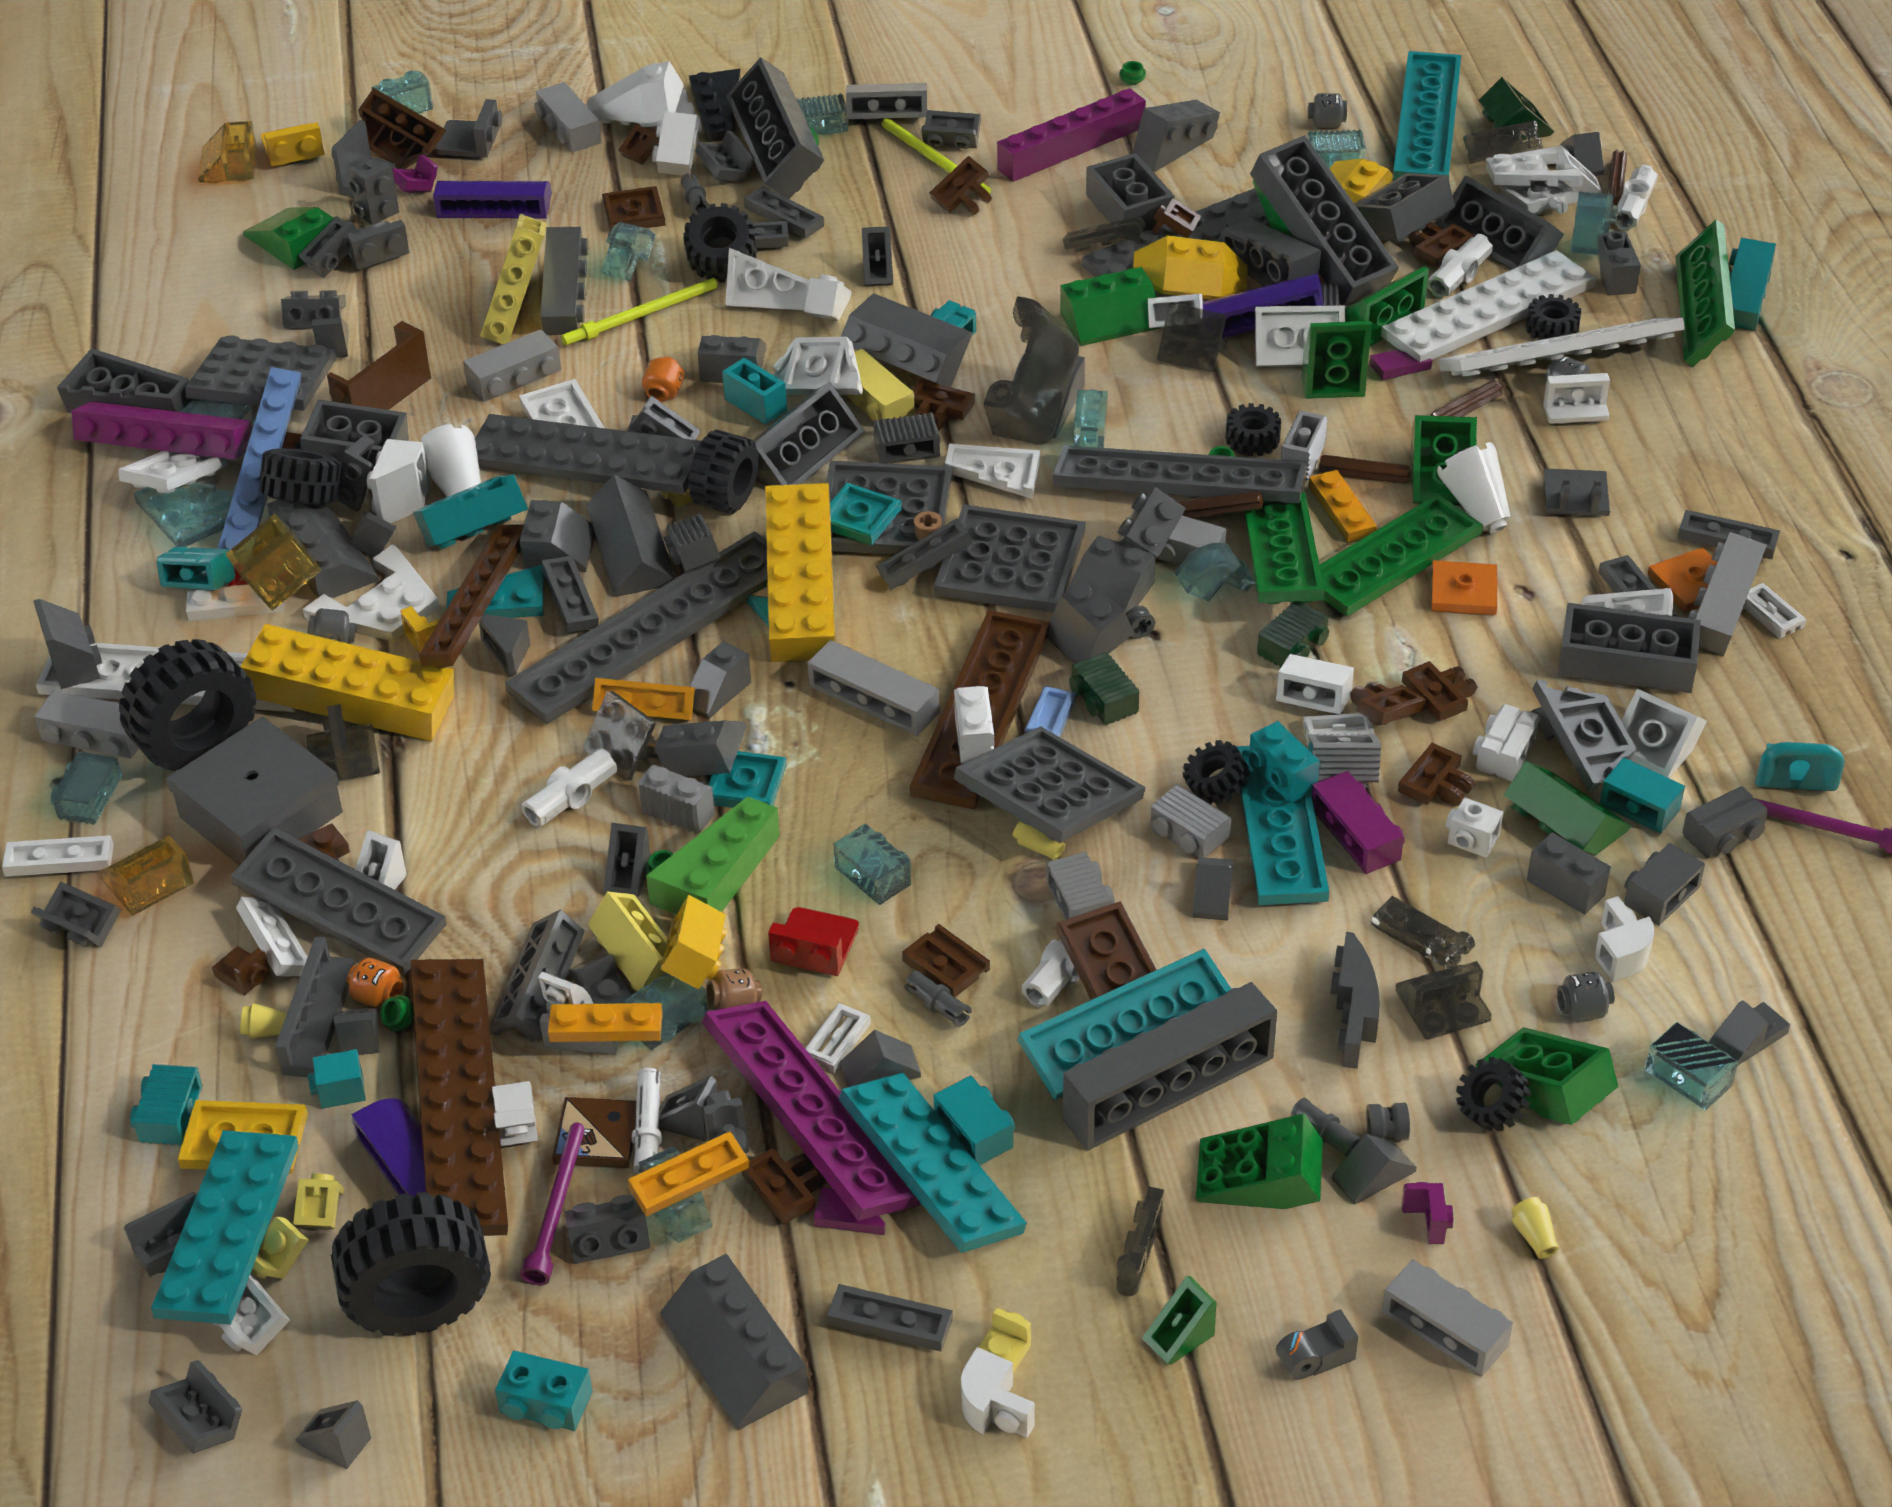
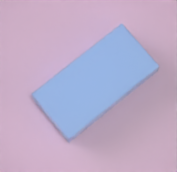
M1044 686L1025 728V734L1042 726L1060 737L1076 702V693Z

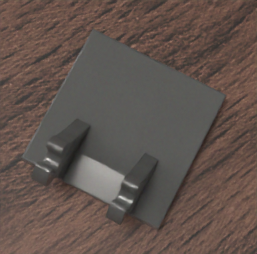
M1544 468L1546 513L1609 516L1610 505L1606 471Z

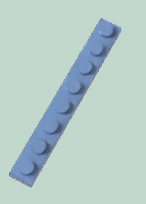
M274 367L270 369L218 545V549H230L234 566L250 560L268 496L259 491L262 455L265 451L282 448L300 386L301 372Z

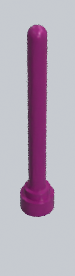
M1757 799L1767 808V816L1877 843L1879 848L1885 849V853L1892 854V827L1891 829L1884 827L1883 830Z
M575 1122L570 1126L535 1249L523 1259L520 1278L532 1285H546L551 1278L554 1266L549 1253L585 1131L583 1124Z

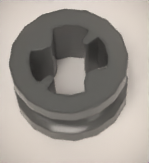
M1136 606L1126 613L1134 631L1133 638L1145 637L1154 629L1155 619L1146 607Z

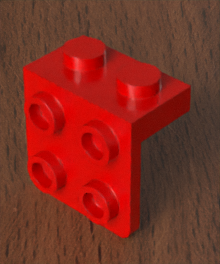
M795 907L792 909L785 925L773 922L768 932L770 960L776 963L839 976L859 931V922L848 917Z

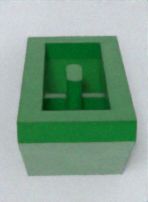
M1186 1276L1145 1332L1142 1339L1167 1364L1172 1365L1215 1335L1217 1302L1191 1276Z

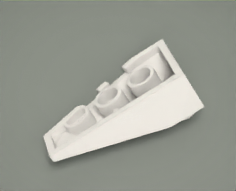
M670 61L653 63L588 98L586 106L597 117L599 123H610L615 120L620 121L622 125H630L631 122H636L641 127L657 126L658 120L663 121L664 111H676L684 84Z

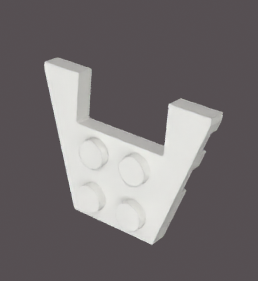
M1565 145L1510 155L1497 154L1493 158L1486 159V170L1494 185L1530 186L1531 181H1545L1547 186H1558L1559 181H1572V187L1583 186V175L1579 168L1549 170L1546 166L1547 164H1556L1558 150L1562 147L1569 152Z
M392 544L372 559L374 568L388 576L383 582L366 594H363L348 607L323 594L303 608L304 618L309 621V616H315L316 611L320 608L343 610L348 613L349 622L356 623L357 633L394 642L404 634L400 610L412 606L420 617L425 616L426 618L439 608V603L436 595L401 551Z

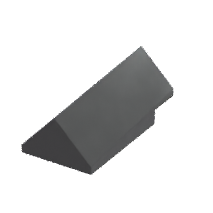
M613 475L586 506L594 528L595 540L614 596L619 597L661 588L676 579L648 494L641 488Z

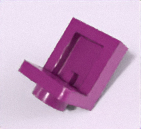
M425 155L418 156L415 169L392 168L394 182L399 185L400 190L406 193L432 191L438 166Z
M1416 1182L1404 1184L1401 1203L1402 1212L1425 1213L1428 1243L1444 1244L1446 1230L1453 1228L1454 1217L1452 1205H1446L1443 1183Z

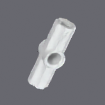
M1642 164L1641 167L1634 169L1630 180L1625 182L1623 195L1612 218V222L1617 225L1619 230L1629 231V229L1636 227L1641 215L1646 212L1647 201L1658 178V174L1653 170L1652 166Z
M1478 233L1475 237H1471L1457 251L1450 249L1446 253L1441 267L1428 279L1427 288L1430 289L1433 296L1442 299L1444 296H1449L1463 281L1470 283L1474 279L1479 265L1492 253L1493 245L1488 241L1487 236Z
M601 748L571 769L565 766L557 768L550 775L547 786L521 804L522 813L526 816L529 823L538 828L568 807L573 809L583 807L590 799L592 790L617 772V765L611 758L610 753Z
M1054 939L1046 946L1040 965L1022 985V994L1026 996L1030 1004L1038 1008L1049 1006L1068 982L1076 983L1080 979L1061 940L1057 941Z

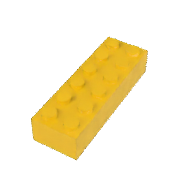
M829 483L765 486L771 662L808 661L830 640L835 642Z
M264 624L240 666L254 684L256 699L431 742L454 698V669L421 666L418 660L269 624Z

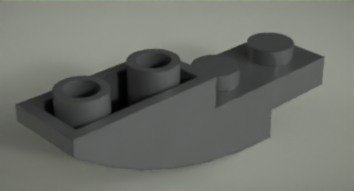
M1346 932L1344 946L1337 945L1334 967H1341L1340 973L1333 972L1330 994H1337L1336 1009L1342 1010L1341 1023L1348 1024L1347 1030L1340 1029L1337 1051L1344 1052L1343 1067L1358 1069L1361 1041L1376 1043L1380 1008L1379 988L1375 971L1363 945L1353 932Z

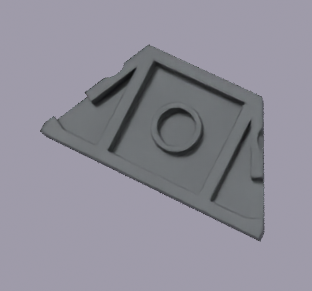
M1537 680L1532 690L1588 792L1593 791L1604 782L1623 757L1629 760L1633 756L1637 748L1608 696L1594 692L1586 693L1566 686L1564 691L1547 687V681Z

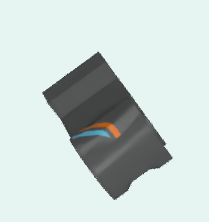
M1339 1309L1328 1314L1326 1322L1305 1331H1296L1288 1334L1280 1340L1275 1350L1291 1378L1300 1380L1356 1360L1358 1335L1343 1311Z

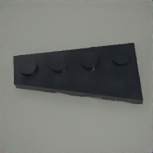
M741 69L711 73L700 72L696 75H689V85L706 142L723 140L726 131L734 133L736 118L726 95L740 81Z

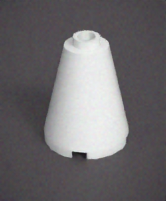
M445 424L432 429L421 438L428 475L446 497L481 483L475 438L472 431L461 425V429L454 428L452 424Z
M1489 442L1485 443L1487 449L1480 450L1478 445L1455 454L1445 461L1447 465L1445 469L1439 466L1436 472L1466 512L1483 524L1482 531H1489L1490 534H1494L1508 526L1506 522L1510 520L1511 516L1497 450L1494 444Z

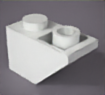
M821 274L820 279L810 278L804 312L812 317L839 321L851 298L852 291L844 286V282L838 281L837 277Z

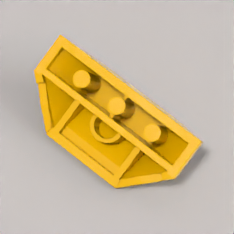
M1364 158L1335 161L1329 168L1353 203L1394 181L1389 169Z
M1167 235L1134 252L1133 268L1142 267L1151 280L1153 288L1162 294L1176 296L1202 294V299L1214 300L1238 292H1244L1247 289V265L1224 242Z

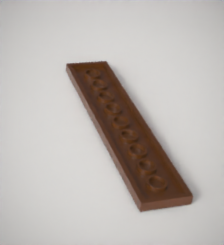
M483 959L411 960L410 975L425 1192H428L433 1197H436L438 1194L446 1195L452 1201L458 1200L466 1205L478 1217L483 1236L507 1235L508 1217L500 1132L496 1129L494 1113H497L495 1111L492 1087L495 1086Z

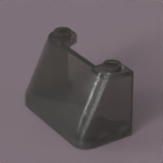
M1017 296L1013 308V318L1015 323L1023 328L1020 338L1021 342L1027 343L1016 382L1008 380L994 382L988 389L984 408L992 435L1032 444H1044L1050 441L1055 433L1079 355V345L1076 337L1038 301Z

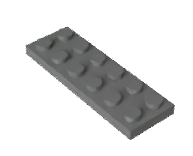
M275 827L271 829L231 875L232 884L356 950L395 966L404 975L410 970L411 960H418L447 924L444 915Z

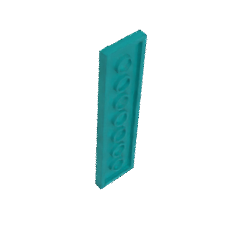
M1408 51L1393 180L1406 173L1448 175L1449 178L1461 55Z

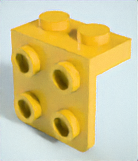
M318 122L261 134V140L271 167L277 165L285 166L291 162L312 160L325 155Z

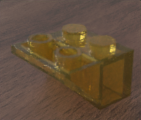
M252 121L224 123L202 147L198 175L199 183H218L220 181L235 180L242 182L254 179L257 144Z
M273 514L226 553V556L238 573L272 611L322 571L296 534L276 514Z
M170 835L98 871L100 879L132 916L194 884L187 855Z

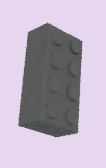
M1568 603L1563 628L1558 675L1692 693L1698 662L1701 620Z

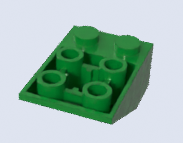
M1304 1113L1200 1138L1196 1200L1201 1203L1289 1209L1319 1202L1321 1200L1323 1140Z

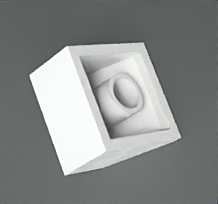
M1637 688L1621 720L1637 748L1629 760L1670 778L1693 751L1707 721Z

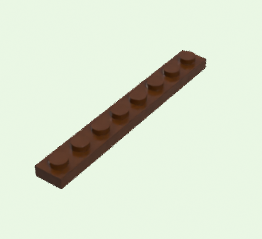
M524 524L497 525L419 654L421 666L446 668L454 665L521 551L520 539Z

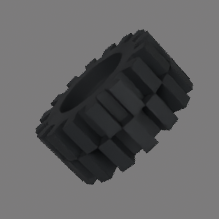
M1549 294L1548 298L1541 295L1539 300L1534 298L1528 306L1527 333H1531L1533 339L1539 337L1538 340L1578 333L1581 319L1579 304L1577 302L1572 303L1573 299L1569 297L1564 300L1563 295H1559L1558 298H1554V294Z
M1249 403L1248 407L1242 404L1239 405V410L1233 408L1231 413H1228L1225 438L1227 445H1230V449L1234 451L1238 448V453L1241 455L1245 451L1248 452L1247 456H1253V453L1256 452L1258 456H1263L1264 451L1269 454L1272 452V448L1276 449L1278 447L1281 434V418H1279L1277 411L1273 413V408L1268 407L1264 409V404L1254 407V403Z
M1216 740L1215 746L1208 742L1205 743L1206 749L1201 750L1200 747L1195 749L1197 755L1193 756L1190 754L1187 758L1189 763H1184L1183 766L1185 770L1183 777L1192 793L1212 805L1213 800L1216 805L1222 804L1223 798H1226L1227 801L1232 800L1231 794L1235 792L1239 795L1242 792L1239 786L1246 787L1248 783L1246 778L1250 777L1249 767L1238 748L1229 741L1223 744L1221 740ZM1224 768L1217 775L1209 777L1216 770Z
M1489 1057L1488 1062L1483 1058L1477 1060L1479 1067L1476 1068L1471 1064L1467 1068L1471 1074L1468 1077L1462 1074L1459 1079L1464 1082V1086H1457L1456 1092L1461 1095V1097L1456 1098L1457 1104L1462 1107L1460 1111L1467 1118L1486 1130L1492 1131L1494 1128L1497 1131H1503V1123L1511 1128L1515 1125L1512 1120L1514 1117L1521 1120L1524 1116L1520 1112L1521 1107L1526 1109L1529 1107L1530 1103L1524 1097H1531V1090L1526 1087L1530 1084L1523 1076L1524 1074L1501 1058L1498 1060L1495 1057ZM1502 1082L1503 1091L1499 1099L1494 1104L1485 1106L1484 1097L1488 1089L1492 1085Z

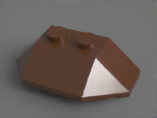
M375 88L371 90L358 109L360 118L366 124L370 150L389 162L395 163L401 169H406L416 163L419 155H429L446 132L443 127Z

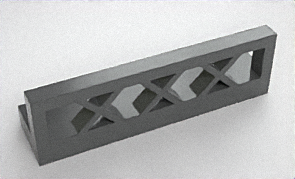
M561 909L532 923L490 1023V1032L495 1036L515 1027L532 1042L542 1038L540 1019L542 1014H547L546 1003L548 1001L544 999L538 977L541 972H545L565 980L585 932L582 927Z
M326 937L314 938L275 1045L282 1075L308 1077V1073L314 1072L313 1057L327 1054L335 1031L334 1016L342 1011L349 991L346 979L351 967L356 965L355 959L330 957Z

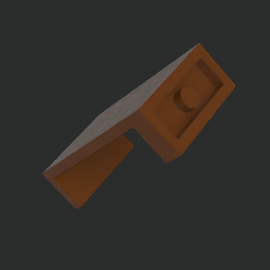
M401 321L394 326L397 345L353 378L346 380L332 372L327 374L332 402L389 410L430 380L431 373L424 332Z

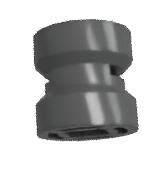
M1406 1102L1394 1103L1391 1107H1382L1380 1104H1368L1366 1107L1367 1134L1382 1139L1393 1137L1396 1141L1409 1140L1410 1118Z

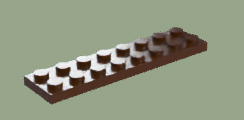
M987 611L910 784V796L976 809L981 795L971 792L966 786L954 780L956 767L964 764L961 763L954 710V690L963 687H988L994 730V749L1003 745L1048 638L1050 622L997 611Z

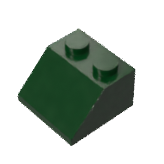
M1503 77L1478 100L1484 107L1482 114L1491 123L1495 122L1492 127L1502 138L1507 135L1514 142L1551 136L1555 132L1534 103Z

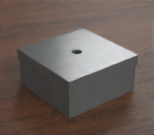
M263 716L166 778L169 790L173 792L179 817L239 866L273 827L296 839H300L318 830L343 813L337 787L339 785L337 773Z

